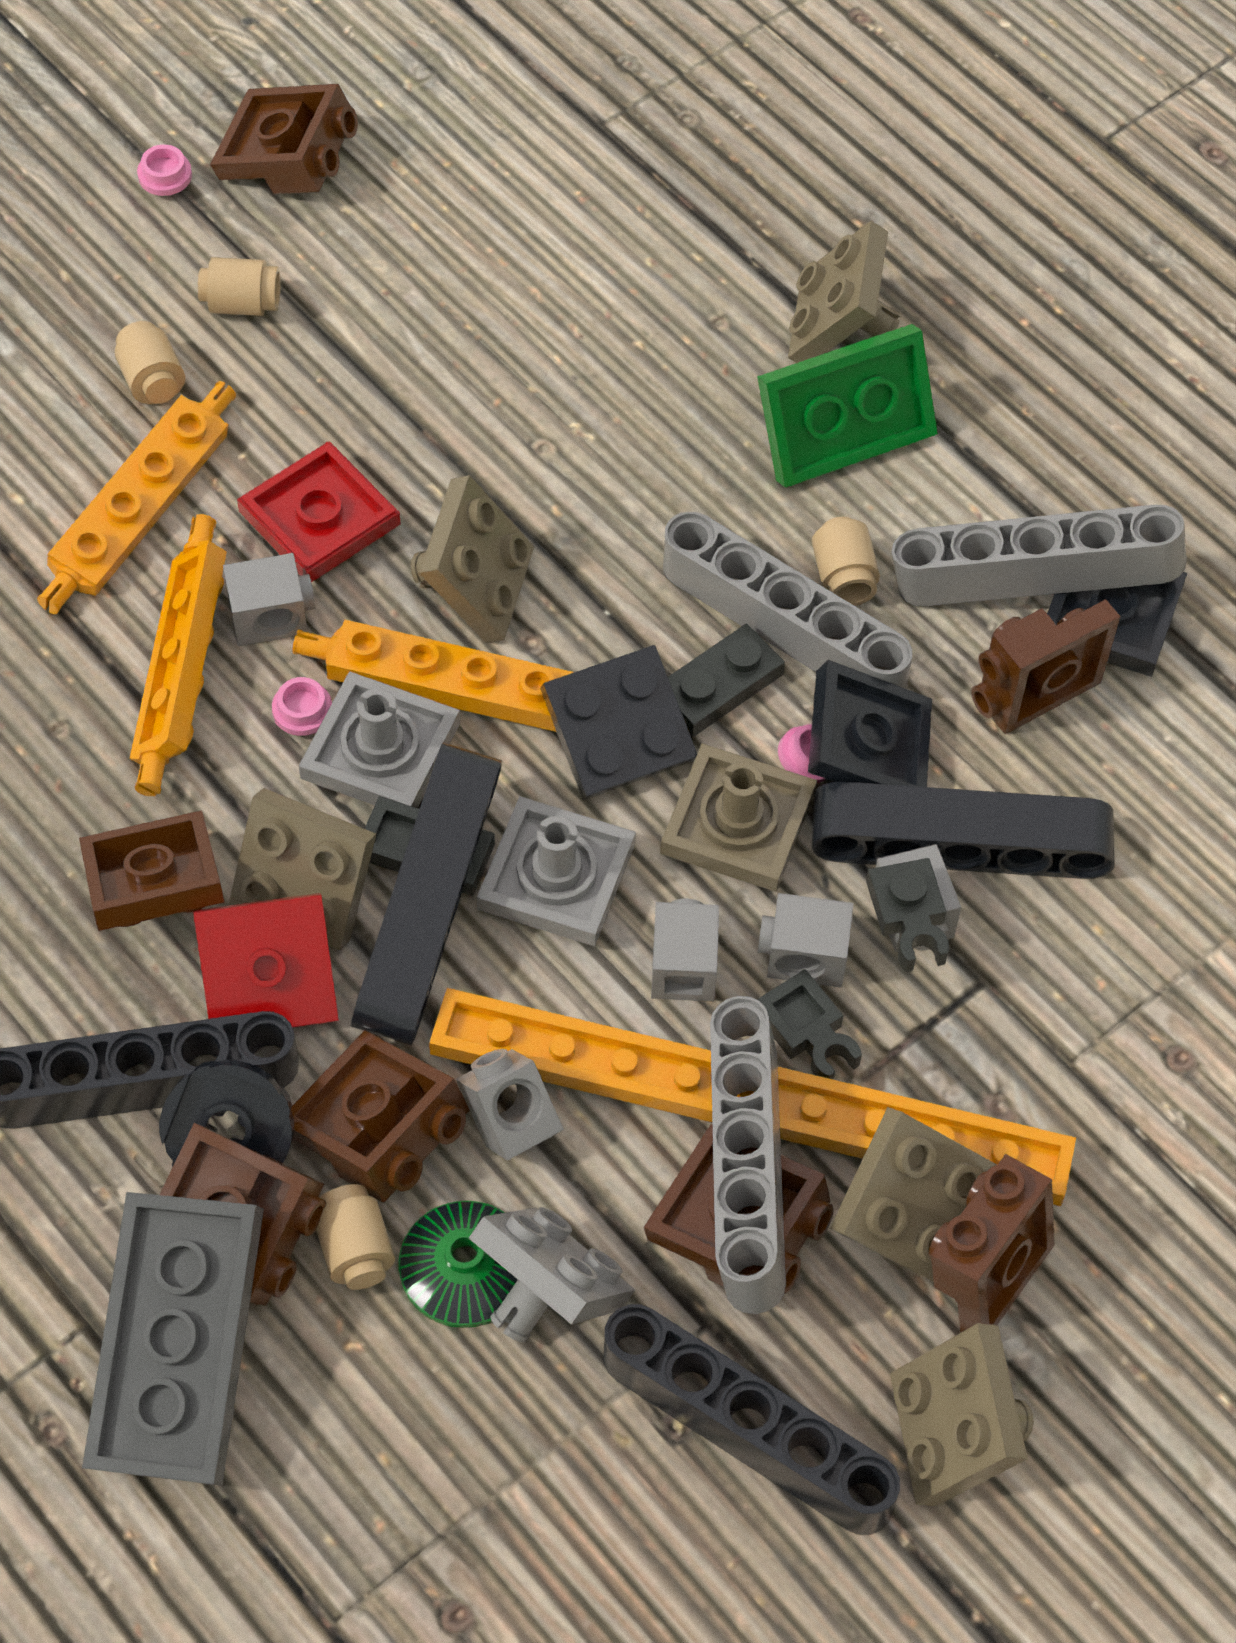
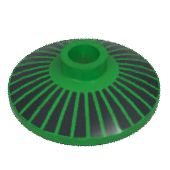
M456 1201L430 1210L414 1223L405 1236L400 1249L399 1274L406 1296L418 1311L429 1319L450 1327L472 1328L492 1322L490 1316L499 1308L518 1279L472 1242L469 1237L484 1216L505 1212L482 1202ZM460 1247H471L477 1252L476 1257L469 1262H459L453 1258L452 1254Z

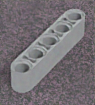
M1146 505L917 528L901 534L893 543L891 551L900 596L906 602L915 606H932L1162 584L1179 577L1185 570L1187 562L1183 517L1175 508L1167 505Z
M683 512L669 520L665 527L663 571L666 578L674 585L737 624L743 626L747 623L763 640L815 672L829 659L907 689L912 662V647L903 635L706 515L698 512ZM827 637H836L840 640H833ZM876 667H885L890 670H881Z
M736 996L719 1004L712 1013L710 1022L715 1257L728 1301L734 1308L743 1313L759 1314L767 1312L778 1305L784 1296L786 1286L777 1050L765 1006L752 997ZM752 1036V1037H750L749 1039H746V1040H742V1041H738V1040H737V1039L740 1038V1037ZM756 1091L749 1096L736 1097L742 1092ZM746 1148H759L751 1154L737 1155L738 1152ZM744 1207H761L751 1214H737ZM757 1265L764 1267L753 1275H739L741 1270L749 1266Z

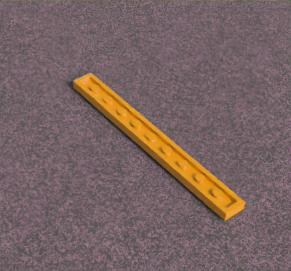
M451 988L446 989L429 1042L430 1055L472 1064L477 1058L488 1052L498 1049H506L507 1051L513 1049L534 1061L543 1082L712 1122L711 1050ZM778 1067L780 1139L863 1159L887 1107L909 1115L997 1165L1004 1155L1007 1154L1051 1178L1053 1205L1062 1206L1066 1194L1076 1137ZM756 1091L742 1092L736 1097L749 1096Z

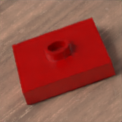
M330 441L237 499L238 510L280 555L293 553L298 574H309L311 583L401 525L400 512Z
M321 893L194 910L193 915L208 1019L266 1011L284 1016L291 1023L292 1027L339 1021Z

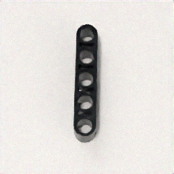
M444 742L442 743L356 1001L351 1027L413 1045L492 802L503 760Z
M831 782L823 784L814 793L812 850L819 858L827 861L876 865L878 858L937 844L947 870L1094 879L1111 873L1115 868L1114 811L1109 803L1093 798L858 782Z
M261 1011L0 1048V1087L10 1082L21 1084L13 1093L0 1095V1127L17 1129L162 1108L167 1097L180 1079L195 1070L196 1067L190 1065V1062L202 1055L217 1057L215 1060L217 1062L238 1060L253 1064L269 1073L281 1087L285 1088L294 1080L298 1073L299 1058L295 1034L291 1023L284 1016L275 1012ZM276 1046L281 1048L280 1052L268 1058L254 1055L262 1047ZM138 1064L152 1066L149 1071L139 1076H128L125 1074L128 1069ZM74 1073L86 1075L85 1079L78 1084L72 1086L60 1084L68 1075Z
M628 1304L618 1308L609 1316L604 1332V1364L607 1372L617 1382L845 1530L857 1535H871L881 1531L890 1522L900 1492V1477L895 1466L885 1457L655 1310L641 1304ZM628 1336H639L649 1342L651 1348L642 1354L631 1355L623 1352L617 1346V1343ZM684 1372H695L702 1375L707 1380L708 1385L697 1392H688L681 1389L674 1382V1379ZM740 1409H753L764 1417L766 1423L756 1429H745L738 1426L733 1421L731 1415ZM798 1446H810L817 1449L825 1461L815 1467H804L797 1464L791 1458L789 1452ZM858 1483H868L880 1491L884 1500L874 1506H865L857 1503L851 1497L848 1489Z

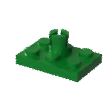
M913 324L757 376L775 478L785 488L938 435L923 332Z

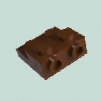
M339 83L248 89L210 166L219 180L265 178L273 194L319 192L326 177H334L339 170L340 159L338 152L344 139H350L356 135L358 129L357 114L354 108L350 106Z
M1105 599L1086 610L1077 608L1070 611L1057 625L1043 608L1022 619L1020 617H1012L1006 620L992 634L989 649L979 654L978 660L983 672V678L981 683L973 686L971 689L972 699L976 708L985 718H992L1006 735L1101 684L1120 615Z
M202 810L79 838L98 931L115 927H130L142 921L181 912L191 913L194 910H201L204 907L225 902Z
M364 1030L292 1105L291 1111L294 1119L293 1140L329 1160L341 1179L350 1184L365 1186L370 1196L385 1203L396 1190L400 1192L408 1191L418 1182L423 1170V1161L439 1143L448 1145L460 1137L465 1128L466 1114L470 1109L453 1077Z
M196 1123L193 1124L159 1194L163 1196L251 1204L264 1209L250 1303L267 1306L271 1296L275 1298L282 1297L290 1287L297 1269V1263L289 1259L301 1234L308 1237L314 1233L326 1207V1201L319 1197L325 1185L324 1183Z
M711 1124L643 1228L648 1241L703 1266L707 1279L724 1287L715 1257L713 1124ZM746 1148L738 1152L737 1155L751 1154L759 1148ZM781 1155L786 1274L784 1294H786L794 1285L800 1271L801 1259L797 1254L807 1238L819 1241L824 1236L832 1221L834 1206L830 1204L831 1200L825 1174ZM744 1207L737 1214H751L761 1207ZM757 1265L749 1266L741 1270L739 1275H753L764 1267Z
M1007 1154L1004 1155L998 1165L991 1167L987 1172L985 1171L977 1177L966 1199L967 1207L961 1215L940 1227L929 1248L934 1288L955 1299V1302L958 1304L960 1332L977 1323L998 1325L1055 1246L1052 1179Z

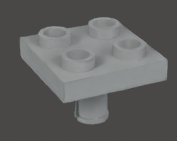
M349 671L299 764L300 779L372 805L376 804L380 796L418 808L425 794L442 743L450 744L460 725V710Z
M519 796L478 893L477 910L595 946L634 849L636 832Z
M544 1207L484 1216L469 1237L472 1242L518 1279L499 1308L490 1317L497 1328H501L505 1322L509 1323L503 1333L519 1342L527 1341L531 1335L530 1332L548 1306L570 1324H575L614 1313L618 1308L623 1307L627 1303L635 1289L620 1277L623 1271L611 1257L596 1249L591 1248L587 1250L570 1236L572 1228L569 1223L557 1213Z

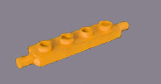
M218 381L201 403L180 395L47 554V566L55 575V578L44 592L37 597V601L43 609L46 610L49 606V613L58 614L60 608L74 591L93 596L99 593L227 437L229 424L224 422L220 415L236 398V393L230 385L225 389V382Z
M197 514L196 518L192 517L188 543L184 545L183 551L172 560L129 758L140 764L135 790L144 796H157V794L161 793L165 765L169 763L170 758L186 751L194 733L192 720L197 697L204 684L202 671L207 647L214 635L212 622L217 598L224 586L222 574L227 551L212 543L217 522L213 517L205 514Z
M344 620L343 625L331 638L304 632L299 629L296 632L297 636L295 635L292 652L295 655L300 654L326 660L327 679L344 682L350 671L455 709L556 732L540 687L545 682L574 673L350 620Z

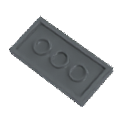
M126 1192L82 1468L223 1485L264 1212L263 1208L251 1204Z

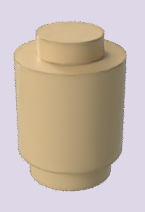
M211 257L209 268H200L198 275V299L201 302H208L210 313L264 316L265 311H278L281 289L279 266H267L265 260Z
M148 321L133 322L125 326L116 337L115 358L133 397L144 404H160L171 400L184 386L185 373L166 333Z
M835 517L826 521L812 537V546L822 586L854 606L868 602L877 592L876 585L879 582L880 573L867 525L849 517Z
M358 1184L340 1186L321 1195L320 1198L326 1201V1207L323 1210L316 1231L331 1280L338 1284H346L351 1290L366 1289L383 1281L386 1277L385 1272L395 1262V1256L378 1201L368 1195L365 1186Z

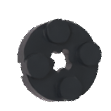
M238 1060L203 1062L175 1085L167 1097L160 1115L159 1134L162 1145L163 1143L165 1144L166 1153L173 1161L172 1167L193 1124L202 1125L218 1133V1129L209 1124L210 1117L212 1115L222 1117L226 1111L237 1114L238 1123L245 1127L244 1137L233 1135L230 1138L231 1140L284 1163L294 1135L291 1098L288 1092L269 1073L253 1064Z

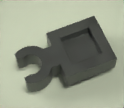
M930 858L868 869L866 884L882 935L901 932L898 961L905 972L914 970L916 957L913 949L918 946H924L932 950L938 966L945 965L949 951V942L945 933L936 925L944 924L947 911Z
M806 969L757 999L767 1009L775 1041L790 1059L806 1050L812 1057L811 1070L813 1075L834 1080L835 1071L826 1061V1058L833 1055L843 1057L853 1070L860 1066L862 1053L857 1042L848 1035L835 1033L836 1030L842 1027L844 1015Z

